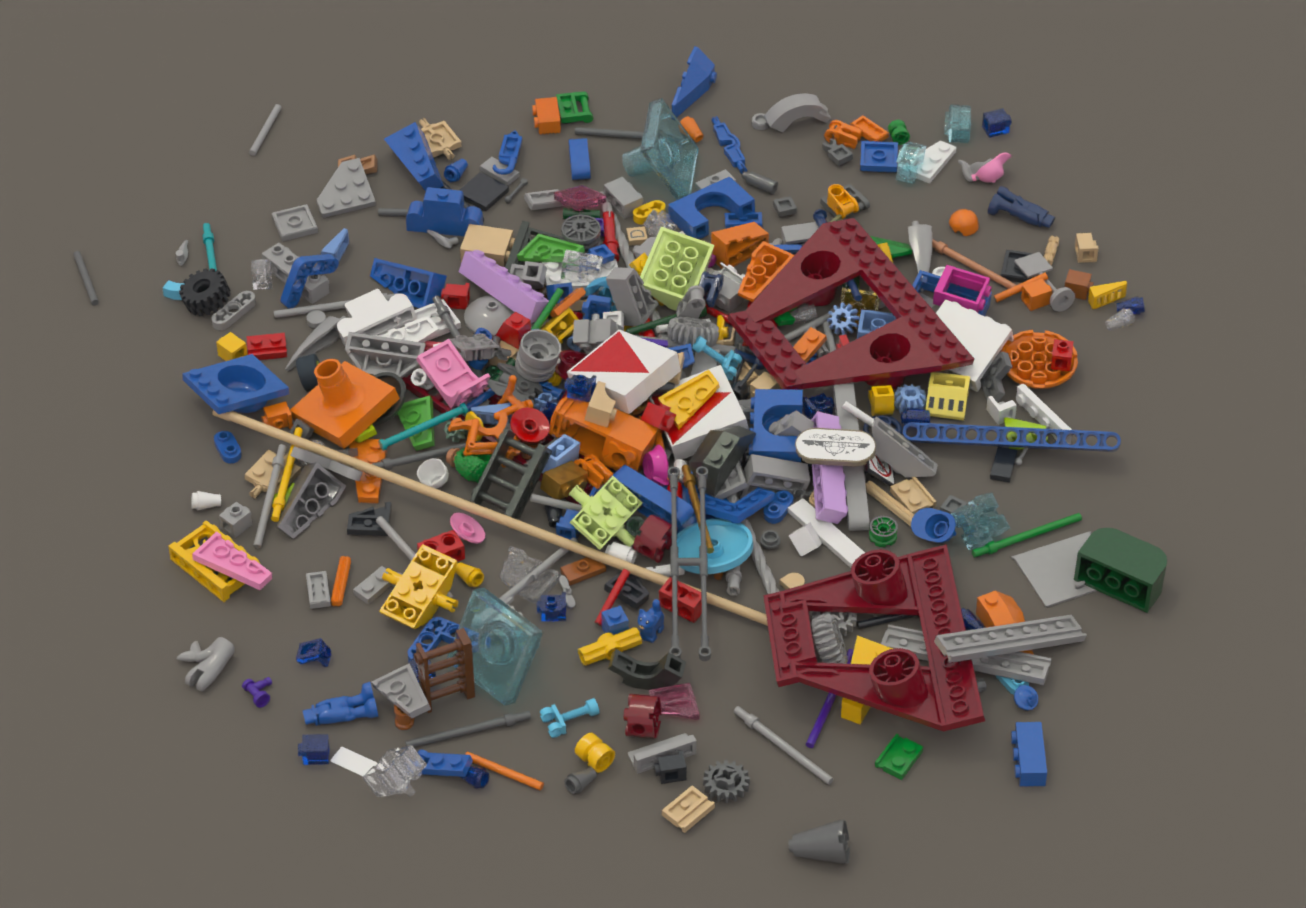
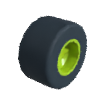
M315 354L306 355L296 360L301 384L307 392L318 385L314 370L320 361Z

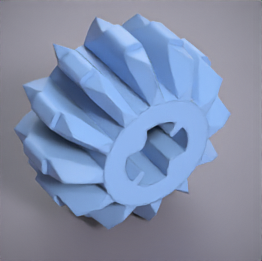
M841 303L840 308L834 305L835 312H828V314L832 315V318L827 319V322L832 323L829 328L831 330L835 329V334L841 332L842 335H847V330L853 333L852 327L858 328L859 326L855 323V321L860 320L859 316H855L858 310L852 309L851 304L846 306L845 303ZM841 317L847 318L846 322L841 321Z
M904 384L903 387H898L894 395L895 409L899 410L900 414L906 413L907 416L909 414L916 416L918 412L923 411L927 403L925 390H921L920 386L914 387L913 384L911 386Z

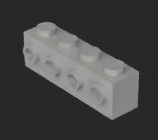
M277 243L262 253L263 267L286 284L292 264L299 256L292 253L288 247ZM322 274L309 275L301 295L311 304H314L329 294V280Z

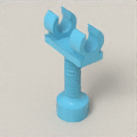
M699 336L696 339V343L692 345V349L697 353L703 351L721 363L728 380H732L734 376L736 377V368L738 364H741L742 357L734 353L733 350H730L724 357L707 346V340Z
M592 698L585 701L584 707L582 706L563 714L559 713L555 704L551 705V707H545L540 710V717L543 722H550L555 719L556 722L548 726L550 736L555 738L567 733L564 721L566 722L584 714H589L592 717L600 714L596 700Z

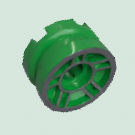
M878 516L872 519L869 531L870 541L874 542L875 546L886 547L889 544L892 546L897 540V522L888 516Z

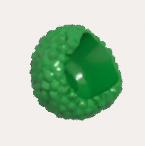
M464 447L457 451L454 457L456 471L465 480L479 483L492 455L465 456L463 453Z

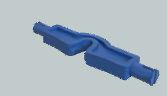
M717 116L711 119L714 124L713 132L717 137L719 145L725 146L724 154L733 167H738L741 174L747 172L745 157L740 150L739 139L729 131L725 122L721 123Z

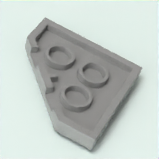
M360 158L341 162L317 198V206L322 218L375 206L376 204Z

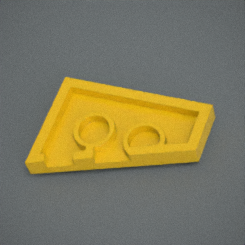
M707 370L658 397L659 403L671 407L670 412L677 414L674 424L680 429L720 388L719 382L710 370Z

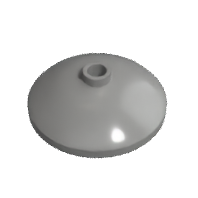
M487 295L474 300L468 305L464 313V321L466 327L472 333H475L478 328H485L494 338L503 322L514 311L492 295Z

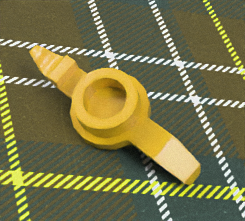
M719 315L717 317V326L719 327L718 340L729 337V328L725 327V320L722 315Z

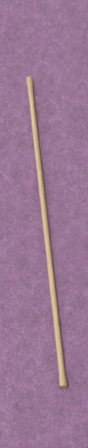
M213 410V416L240 424L619 570L627 569L630 571V574L661 586L669 579L667 576L234 411L218 415ZM690 586V587H692V588H694V589H696V590H698V591L701 592V589H698V588H696V587ZM707 592L708 604L768 626L766 614Z

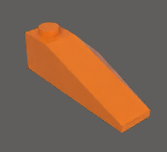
M763 241L752 253L746 275L743 277L738 290V296L753 302L794 255Z
M996 590L977 597L976 615L986 628L1025 622L1022 610L1012 597ZM1033 650L1020 651L1023 653L1033 654Z

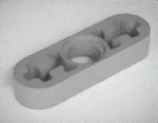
M243 291L229 301L223 308L212 315L213 328L222 331L235 323L256 305L255 294L251 291ZM231 309H238L237 312H229Z

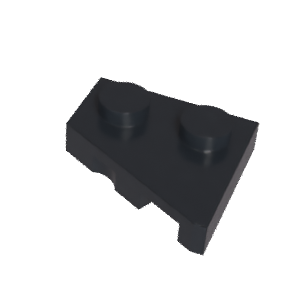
M386 502L384 507L375 510L374 507H370L364 511L349 514L347 535L388 536L378 525L376 519L382 516L388 524L390 523L391 502Z

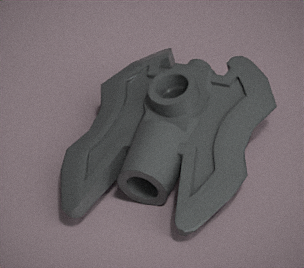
M498 363V368L504 373L499 381L489 379L487 382L493 392L503 396L509 377L515 375L517 381L513 395L521 402L531 398L534 406L535 403L532 400L536 395L534 392L537 394L543 393L540 383L523 378L513 365Z

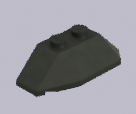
M741 426L710 430L689 461L697 489L696 469L703 466L708 469L705 494L715 497L756 436V433Z

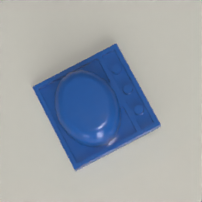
M253 354L182 373L183 381L218 415L230 411L238 413L256 412L263 409L268 400L289 395V387Z

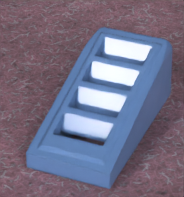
M344 228L322 249L321 255L331 254L340 261L349 244L348 230Z
M504 403L471 407V411L482 420L483 424L497 425L498 420L494 419V413L511 406V404ZM512 414L507 416L506 425L510 424Z

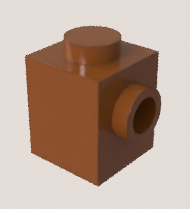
M1069 269L1065 287L1070 288L1075 293V298L1086 300L1090 287L1094 286V282H1091L1092 274Z

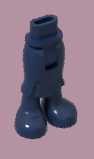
M1000 186L997 194H994L987 211L990 215H996L999 210L1009 212L1011 216H1015L1028 224L1038 225L1040 228L1042 226L1050 228L1055 220V217L1050 215L1049 211L1024 200L1021 196L1015 195L1004 186Z

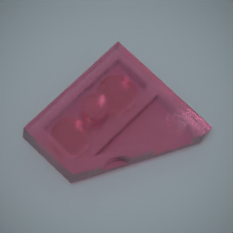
M690 683L649 690V695L661 698L663 714L694 720L700 719Z

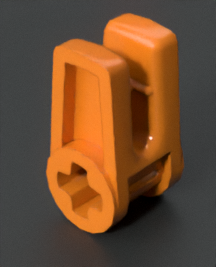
M833 120L829 125V129L826 130L824 138L830 143V139L834 136L833 139L836 140V144H843L845 147L855 149L862 137V130L839 120Z
M588 454L584 459L574 461V463L588 472L587 482L596 489H600L613 475L594 454Z

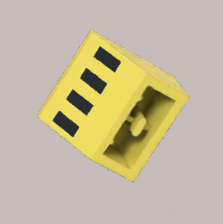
M931 372L925 416L964 420L970 376Z

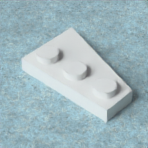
M939 141L899 164L898 171L930 184L956 153L957 147Z

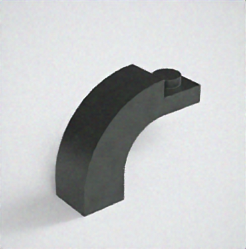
M616 649L611 655L608 669L622 676V683L644 690H661L675 685L683 677L686 661L668 652L659 661L642 662Z

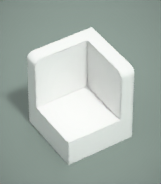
M989 396L987 398L986 410L999 425L1004 423L1005 417L1015 419L1017 405L1013 400L1006 403L1004 401L997 403L992 396Z
M811 522L789 535L800 556L811 552L822 544Z

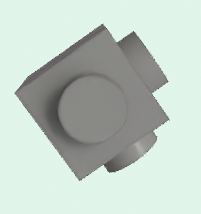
M235 502L219 515L221 529L233 538L238 537L252 526L251 511L246 506Z

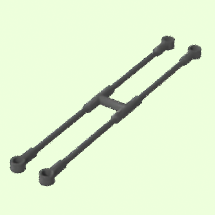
M703 466L696 469L698 490L700 491L701 546L699 547V558H679L676 491L678 490L680 470L677 467H670L668 469V479L670 480L672 511L670 573L672 578L673 635L671 636L669 653H678L675 656L680 659L682 657L678 636L677 578L679 577V566H699L702 602V635L700 637L699 659L708 661L711 658L709 636L707 635L706 578L708 577V556L705 528V491L708 469Z

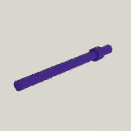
M849 649L847 652L848 662L846 664H851L853 649ZM828 693L806 742L808 748L814 747L837 695Z

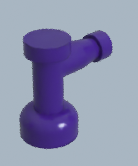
M267 677L258 682H254L252 679H247L243 682L242 688L251 693L253 703L258 708H262L269 703L270 695L266 691L259 690L272 685V680L270 677Z

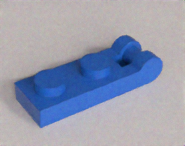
M421 749L418 750L416 761L412 762L410 770L415 774L465 777L473 760L470 755L428 753Z

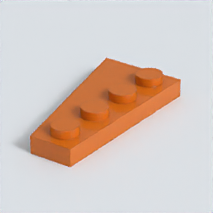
M366 439L360 443L354 440L349 444V448H357L358 456L354 458L372 464L381 462V459L386 458L387 450L382 451L378 443L380 439ZM363 472L360 481L355 480L358 502L379 503L382 479Z

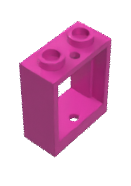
M946 265L934 290L933 304L941 306L945 300L959 303L968 310L973 309L977 313L979 310L983 311L986 302L984 299L990 296L992 289L989 286L990 278ZM950 283L979 291L976 302L946 293Z

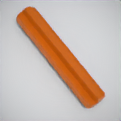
M349 556L340 557L331 596L332 606L340 607L342 605L351 565V558Z

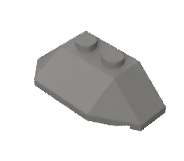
M349 332L345 351L357 368L372 376L382 372H392L403 378L419 365L416 358L424 353L426 344Z
M877 416L874 418L872 435L876 443L875 454L879 460L888 463L896 473L902 474L904 477H928L936 474L937 463L932 461L923 451Z

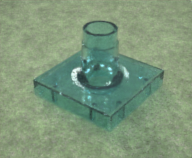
M663 98L649 103L641 146L625 152L622 160L626 172L631 177L655 171L674 198L679 200L691 194L699 148Z
M486 588L474 589L458 628H464L472 642L474 683L503 705L513 704L517 700L544 632ZM457 651L448 653L447 659L454 657Z

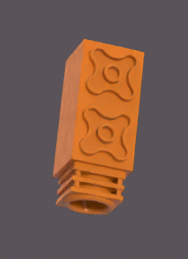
M568 392L559 401L553 412L549 434H553L557 438L566 434L579 441V454L584 456L594 454L605 466L615 471H618L623 465H627L640 473L643 468L644 455L652 450L659 428L618 409L614 421L610 420L608 427L585 421L591 397L587 396L585 399L578 398L577 395H572V393Z

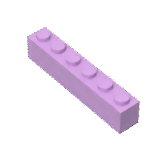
M480 250L465 251L459 272L514 312L530 319L531 323L536 322L549 300L544 298L542 293L534 291L531 285L520 281L518 276L510 274L507 268L496 264L494 259L486 257L484 252Z
M817 411L811 419L814 422L813 428L841 429L839 416ZM812 464L816 519L838 524L848 512L843 466Z

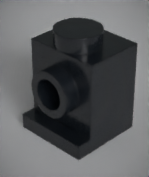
M682 750L678 751L677 755L658 757V763H654L655 776L660 777L661 784L687 780V766Z

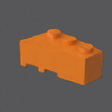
M755 222L711 232V244L714 245L713 255L716 256L715 263L721 269L723 268L720 264L721 262L726 266H737L751 258L754 250L763 241L769 243V233Z

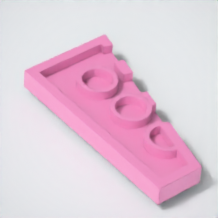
M215 532L192 554L194 561L258 590H261L272 580V573L257 561L247 558L245 552L235 549L234 544L229 540H223L218 532Z

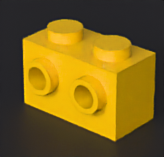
M569 307L559 316L550 319L540 330L552 333L561 344L564 337L567 338L573 333L574 320L579 319Z

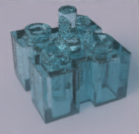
M992 492L978 495L968 502L969 505L961 506L950 513L955 519L956 527H962L964 531L961 537L968 550L981 548L992 541V537L999 536L1010 529L1004 514H998L996 510L999 505Z

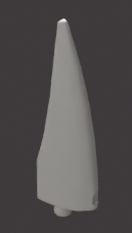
M913 221L912 226H908V234L918 273L920 270L929 273L933 241L932 226Z
M328 316L299 346L285 370L289 371L294 368L297 358L316 354L336 342L340 338L337 323L346 317L342 316L339 319Z

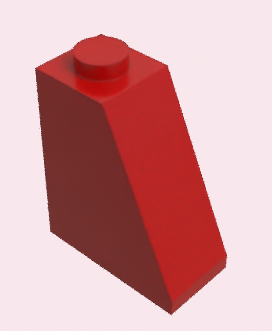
M514 312L503 322L495 336H499L500 341L502 340L519 350L522 337L531 331V320Z

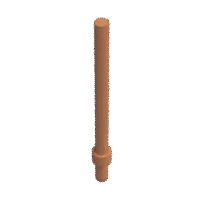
M933 239L932 247L936 252L955 259L1008 289L1016 286L1011 281L948 248L947 244Z

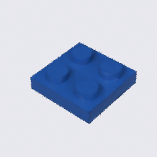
M861 141L860 171L897 172L898 142Z

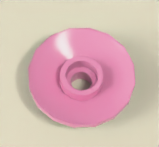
M454 513L451 516L450 524L459 538L471 543H482L485 539V532L475 519L464 513Z

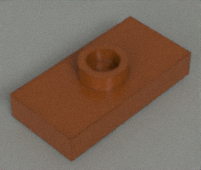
M586 557L560 567V571L568 579L569 586L606 572V566L604 563Z

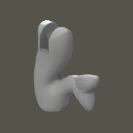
M218 637L207 649L201 651L198 641H194L190 646V651L183 652L176 658L185 662H201L188 672L185 677V684L192 687L197 682V690L203 692L217 678L233 656L235 647L227 639Z

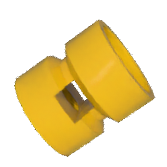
M592 732L584 735L575 747V754L584 762H588V766L592 767L597 773L606 770L615 758V751Z

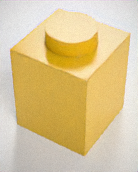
M231 332L216 342L218 356L225 361L248 355L246 343Z

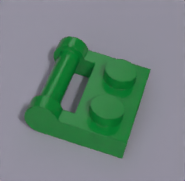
M587 92L556 94L561 123L577 121L590 123L593 121V114L590 112L588 105L589 97ZM576 101L581 103L583 112H578Z

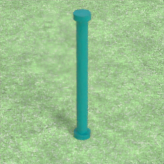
M463 402L455 409L385 440H378L379 446L382 451H385L387 447L453 417L467 414L468 408Z

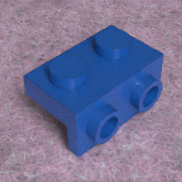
M589 294L587 301L583 302L582 313H585L583 320L589 319L591 321L592 314H599L600 319H603V312H612L610 297Z

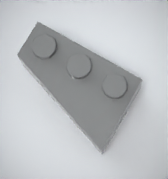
M614 267L607 276V285L609 286L616 309L624 313V325L638 326L644 324L659 303L657 300L652 299L651 291L645 289L643 286L644 281L634 268Z
M751 454L743 470L749 487L739 491L740 498H743L758 487L775 493L778 491H788L792 495L797 488H802L806 491L810 483L808 464Z

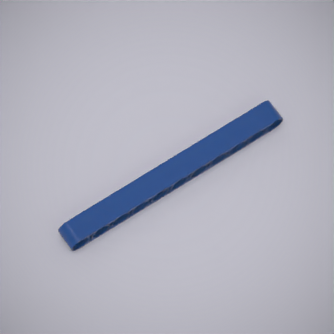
M914 422L908 423L903 427L904 437L914 443L1114 452L1121 445V439L1117 433L1106 431ZM909 428L917 429L918 432L915 437L907 436ZM929 429H936V437H927ZM951 429L957 431V436L954 439L946 437L947 432ZM971 430L977 432V437L974 440L966 438V434ZM993 431L997 433V438L994 441L987 440L986 435L988 432ZM1014 432L1017 435V439L1014 442L1007 441L1006 435L1008 433ZM1034 433L1037 436V440L1034 443L1027 442L1026 436L1028 434ZM1049 434L1056 435L1057 441L1054 444L1047 443L1046 437ZM1069 435L1076 436L1077 442L1074 445H1069L1066 442V438ZM1089 436L1097 438V443L1094 446H1089L1086 443V439ZM1109 437H1114L1118 442L1116 446L1110 447L1106 444V440Z

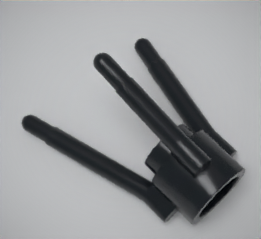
M743 359L737 368L736 377L734 376L730 384L738 401L746 400L750 395L746 382L758 366L755 363L744 379L737 381L745 362Z

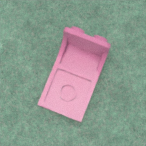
M449 339L418 355L416 358L451 409L456 406L459 407L463 402L466 404L468 399L472 397L475 399L484 393L483 390L488 385L487 382L490 379L488 373L480 378L477 377Z

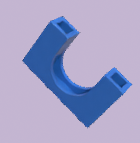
M729 176L668 204L669 219L687 236L701 239L709 235V220L699 212L700 210L710 206H719L726 208L731 213H735L736 217L740 220L742 217H748L747 214L755 212V199Z
M755 389V397H751V409H754V412H750V424H754V428H750V430L755 432L756 436L753 439V443L749 445V455L753 454L801 463V457L797 455L795 448L798 436L774 435L769 433L764 426L770 420L784 417L796 410L802 414L803 390Z

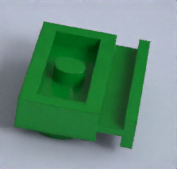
M896 733L875 761V767H880L884 772L902 780L923 753L924 746L908 738L903 739Z

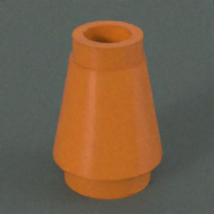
M687 116L679 122L680 131L696 143L703 139L704 135L694 118Z

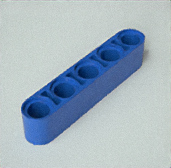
M623 465L612 475L643 502L641 504L643 507L672 524L670 491L627 465ZM676 496L677 527L680 528L695 514V511L688 502Z

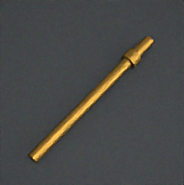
M683 465L681 468L684 476L683 483L688 489L700 530V501L695 488V477L691 474L689 466ZM705 521L707 553L711 554L714 552V548Z

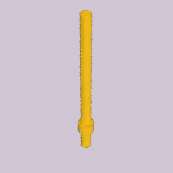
M300 427L295 428L294 435L301 437L303 429ZM292 444L279 491L272 505L273 513L271 520L274 522L279 521L281 511L284 510L286 504L285 496L295 458L290 456L295 446Z

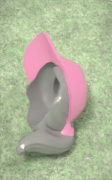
M1001 153L994 159L990 158L985 162H975L971 165L964 160H958V163L961 165L963 175L968 182L981 180L985 183H995L996 180L1004 175L1003 164L1011 158V154Z

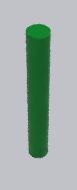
M556 289L531 330H540L564 293L562 289Z

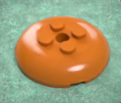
M1033 330L1013 335L1014 340H1007L1001 349V352L1008 353L1012 368L1007 373L1008 377L1020 385L1024 383L1029 388L1048 389L1059 386L1073 376L1078 366V354L1073 346L1070 371L1051 369L1054 339H1067L1046 330L1045 333L1033 332Z

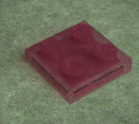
M580 185L554 192V200L561 202L562 205L570 206L576 211H582L584 208L597 207L598 204L605 203L606 195Z

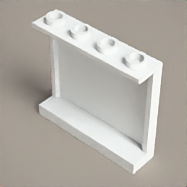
M945 300L936 314L975 359L973 365L937 372L970 376L969 389L978 392L981 388L980 379L1007 340H1014L1012 329L1006 324L995 322L988 316L984 317L978 314L973 309L968 310L957 302Z

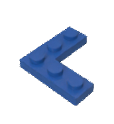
M758 487L735 503L705 495V514L738 524L775 500V492Z

